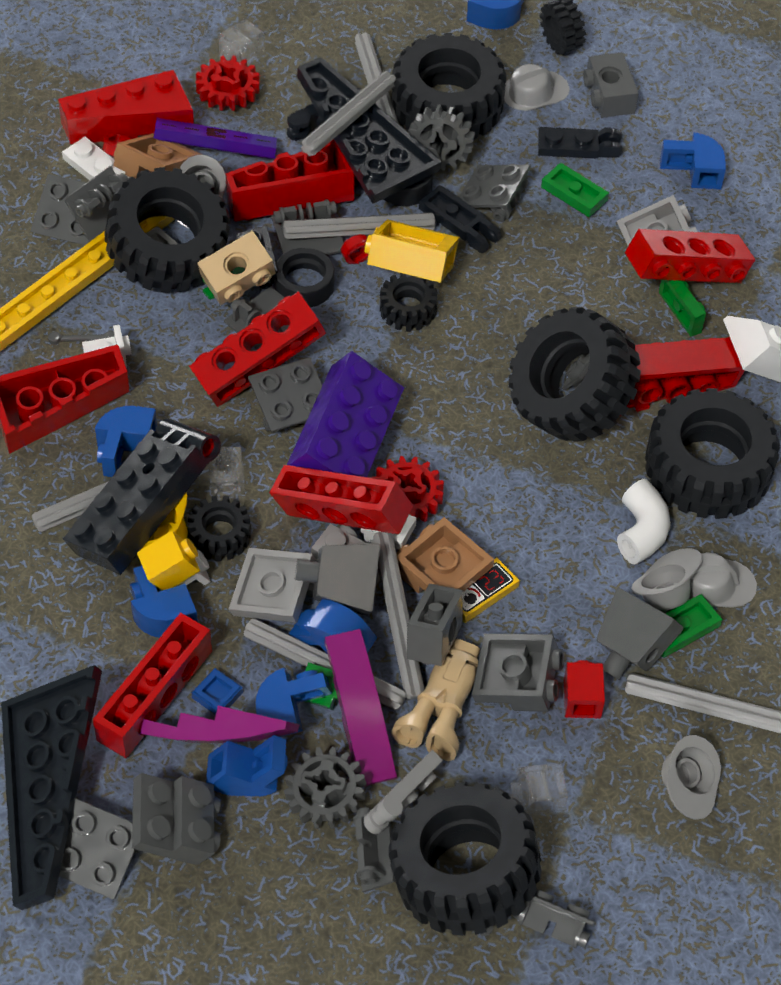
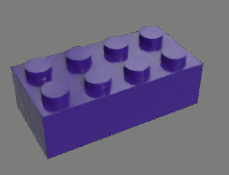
M350 351L331 366L287 465L367 477L404 387L362 357Z

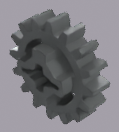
M437 105L435 112L426 107L423 115L417 113L414 122H411L408 132L442 161L441 170H445L448 163L453 168H456L459 160L465 162L468 153H471L475 132L470 131L471 121H462L464 113L461 112L454 115L453 107L450 106L447 112L442 110L441 105Z
M317 747L316 756L311 758L304 752L302 754L304 760L302 765L295 762L291 764L295 775L285 776V782L290 788L284 790L287 801H291L288 804L293 814L300 812L299 818L303 824L312 818L316 829L320 828L322 821H327L329 827L333 829L335 828V819L340 818L344 823H348L347 812L352 811L356 813L360 809L356 800L366 799L365 791L361 788L366 785L365 776L360 774L362 770L359 762L351 763L350 753L345 752L341 757H338L336 747H331L328 754H323L321 748ZM338 770L345 773L350 782H346L345 778L339 777ZM301 793H305L306 797L312 798V806L304 801Z

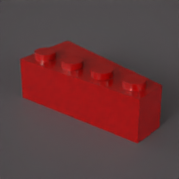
M174 69L58 99L61 123L70 144L76 143L83 137L88 138L92 142H104L105 136L113 133L123 134L131 139L138 138L140 135L154 134L156 118L194 124L193 109Z
M334 139L314 156H309L303 152L293 155L285 152L277 155V158L268 164L259 161L225 173L227 203L234 222L273 215V211H278L279 207L295 206L297 210V204H301L302 209H306L307 202H310L313 208V203L321 202L325 199H328L329 202L335 201V204L354 200V172Z
M709 338L635 345V351L639 353L640 365L636 366V368L641 370L640 382H636L637 394L634 400L631 399L627 407H635L636 411L639 412L650 409L649 403L666 399L667 403L670 404L672 398L683 394L685 397L688 391L699 389L700 392H706L708 388H716L718 391L736 387L745 370L741 366L731 338Z
M118 344L0 376V427L9 454L129 392L128 371Z

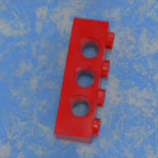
M638 229L625 251L627 258L641 279L741 283L756 260L738 234Z
M298 291L292 296L283 298L275 308L266 314L255 317L250 325L238 333L227 336L222 344L210 352L202 353L189 367L214 404L219 407L251 385L248 376L280 366L324 336L326 332L317 316ZM289 325L288 329L284 332H278L282 326ZM262 344L258 350L251 351L254 345ZM235 362L230 369L223 370L225 365Z
M290 465L283 466L269 492L289 516L398 535L413 507L405 493L394 481Z
M180 613L93 718L96 741L127 759L145 736L140 734L143 720L156 722L212 653L210 629Z

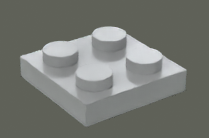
M248 548L228 610L233 616L297 623L310 582L295 580L297 559L317 560L311 553Z

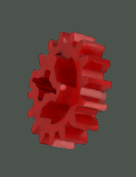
M221 56L219 62L210 59V66L202 64L201 72H196V93L200 94L201 101L208 100V107L210 108L217 104L220 111H223L225 106H230V109L235 111L236 105L245 108L247 107L246 100L254 102L255 94L260 93V75L256 73L255 65H247L246 59L237 62L236 56H233L231 60H226L224 56Z
M400 456L399 463L397 464L389 459L386 462V469L378 466L376 468V476L371 477L396 482L413 504L409 515L416 518L419 517L423 522L428 520V512L436 515L438 513V505L443 503L444 481L439 480V471H430V462L428 461L419 465L417 457H413L411 462H406L404 456Z

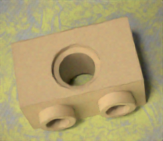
M253 231L197 262L201 277L220 306L226 302L230 303L239 299L246 290L253 286H261L267 283L272 275L275 274L273 260ZM236 267L245 268V271L241 274L231 273Z

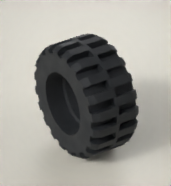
M444 33L443 36L432 34L428 35L425 40L420 38L414 41L411 46L408 45L395 60L392 75H395L396 81H394L391 93L392 105L397 120L402 126L405 125L407 131H409L411 122H414L417 113L423 115L426 107L435 112L437 105H441L442 110L447 112L450 106L453 107L454 115L461 112L464 113L462 121H471L470 131L475 132L474 140L478 138L479 134L483 136L489 132L500 120V114H502L504 106L506 72L497 54L490 47L485 48V44L480 40L475 39L473 41L469 39V36L460 34V37L452 36V33ZM454 85L465 90L460 92H442L431 87Z
M165 167L154 168V172L150 173L148 170L137 173L136 179L133 176L126 179L122 187L117 188L113 194L104 232V241L107 243L106 251L109 258L114 259L113 265L120 273L125 271L127 273L126 278L135 284L138 281L143 284L142 288L152 290V287L159 288L162 293H170L171 289L183 292L189 290L191 284L193 287L203 284V278L201 277L197 262L225 247L230 230L228 225L230 218L228 210L224 208L225 202L219 194H213L214 188L208 182L203 184L199 181V176L193 173L190 175L184 174L182 169L173 168V171H165ZM154 216L171 217L184 223L192 231L195 238L182 244H164L149 237L142 230L139 223Z
M571 307L569 310L563 308L554 311V316L552 317L546 315L539 319V324L536 327L531 326L525 334L527 336L524 341H519L515 348L518 351L516 357L512 358L510 363L512 375H509V387L513 389L510 392L513 404L517 406V411L530 423L558 439L565 441L571 439L574 442L586 440L587 436L593 439L603 434L602 430L604 428L610 430L617 424L616 419L620 415L625 416L630 409L627 407L629 401L635 399L638 391L635 388V384L640 382L641 370L636 368V366L640 365L639 353L635 351L633 340L626 335L625 331L591 309L585 310L582 307ZM589 352V367L583 381L570 394L560 398L559 385L565 369L576 357Z
M708 388L706 392H700L699 389L688 391L687 396L684 397L683 394L672 398L670 404H664L658 411V416L653 420L645 454L647 476L652 478L651 484L659 492H663L662 498L670 505L672 503L678 505V510L687 514L688 511L697 513L696 517L705 519L707 515H715V519L727 518L728 513L737 516L744 513L746 507L750 509L757 505L761 497L765 496L769 489L780 449L779 438L776 435L777 430L771 420L766 421L768 415L760 407L756 409L753 407V401L746 397L743 399L738 398L735 392L727 390L726 393L717 392L718 389ZM701 441L717 443L732 451L739 461L728 465L707 464L693 457L684 446Z
M457 782L455 787L445 789L443 785L435 788L434 793L429 796L423 794L414 801L415 807L410 808L408 806L400 816L401 824L396 823L392 830V841L388 847V856L401 900L406 909L412 911L413 917L421 924L429 922L432 930L445 933L446 929H450L452 935L465 936L466 931H475V935L487 933L486 928L496 925L498 929L508 923L507 918L509 916L517 917L525 909L524 900L530 902L537 891L536 884L540 881L542 873L536 834L530 815L525 812L524 806L516 798H509L508 792L497 787L492 791L488 784L476 782L475 786H468L467 782ZM481 842L498 849L496 855L488 864L471 873L452 875L433 868L437 859L445 851L461 843Z

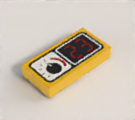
M498 558L494 559V565L488 572L463 592L462 621L464 623H467L519 587L520 580Z

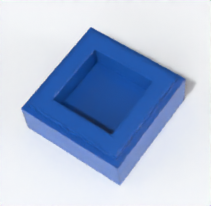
M214 668L191 693L195 701L216 715L218 706L229 708L243 694V687Z

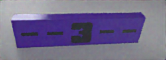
M156 118L154 132L156 140L271 159L275 158L277 148L276 137Z

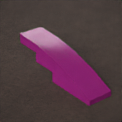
M361 629L327 636L324 643L334 675L333 683L341 708L342 723L353 762H359L362 770L360 774L365 776V786L396 779L397 775L389 738Z
M218 706L215 720L180 713L177 727L144 719L140 734L189 743L224 744L227 741L234 743L269 739L273 735L282 736L298 732L299 724Z

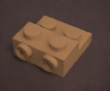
M154 134L117 143L113 166L125 171V175L128 177L133 176L136 178L137 173L148 170L150 173L154 172V168L165 167V171H173V168L180 169L182 163L189 157L202 154L179 143L156 140Z
M445 517L435 525H428L421 532L418 539L410 545H403L396 553L401 579L418 594L422 590L425 591L429 584L465 591L494 565V558Z

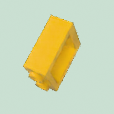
M387 219L380 227H376L373 235L369 234L365 244V253L369 254L367 264L441 283L454 266L459 237Z

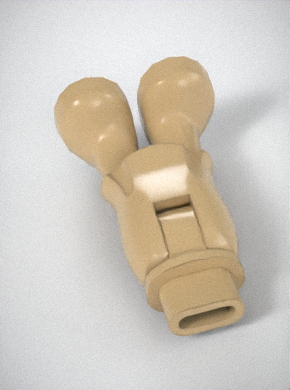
M460 639L454 640L442 666L435 665L433 667L424 691L417 696L418 703L414 709L400 717L394 724L391 733L399 744L410 748L419 747L425 737L430 717L434 715L438 718L426 738L427 751L430 752L433 749L441 759L446 761L455 759L460 745L454 731L457 718L462 716L463 704L474 685L478 666L477 658L480 653L478 646Z

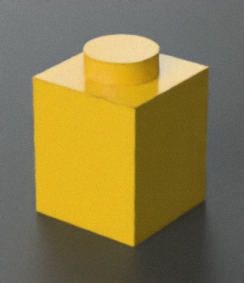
M173 531L137 552L148 581L162 591L175 587L200 572L195 559L198 557V552L190 539H183Z

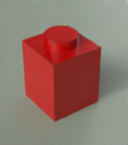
M587 660L567 662L564 674L565 717L601 719L605 703L603 663H592Z

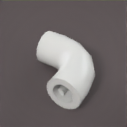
M641 479L634 483L622 497V502L635 516L636 524L619 534L617 543L624 558L634 565L649 558L665 543L671 527L669 508L659 491L647 479Z

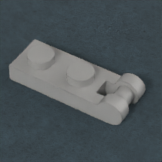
M433 749L365 815L364 825L369 832L373 834L381 833L388 826L389 821L395 820L419 796L414 789L417 787L422 792L437 777L433 770L443 760Z

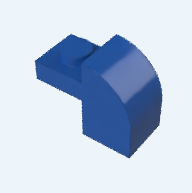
M468 0L466 21L487 29L511 27L520 20L521 6L524 0Z
M693 133L692 141L663 140L660 169L690 170L691 188L722 189L726 171L725 153L716 140L700 133Z
M122 406L110 410L100 418L96 424L95 432L98 446L97 462L102 463L103 476L113 477L117 469L120 468L124 451L133 452L137 444L142 441L150 429L156 430L157 420L154 408Z
M142 566L133 568L135 582L130 584L134 600H131L134 622L143 632L160 638L180 613L198 622L197 611L186 584L158 592L156 586L148 581Z
M321 599L316 609H305L300 614L298 622L288 634L309 645H320L326 653L324 641L327 636L361 629L367 653L377 639V636L365 621L354 611L340 603Z
M285 668L279 669L270 674L261 684L256 696L257 715L299 724L298 732H302L303 728L297 703L331 695L332 691L329 680L323 672L318 673L316 670L299 673L296 675V680H292L291 675Z
M273 735L254 749L231 741L225 742L208 754L206 783L214 785V791L229 796L263 797L276 792L277 778L285 773L288 763L286 739Z

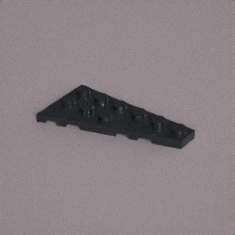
M321 57L298 67L296 77L323 122L360 92ZM373 104L334 138L372 204L440 171L442 161L376 104Z
M95 665L1 702L13 906L20 910L55 898L102 670Z

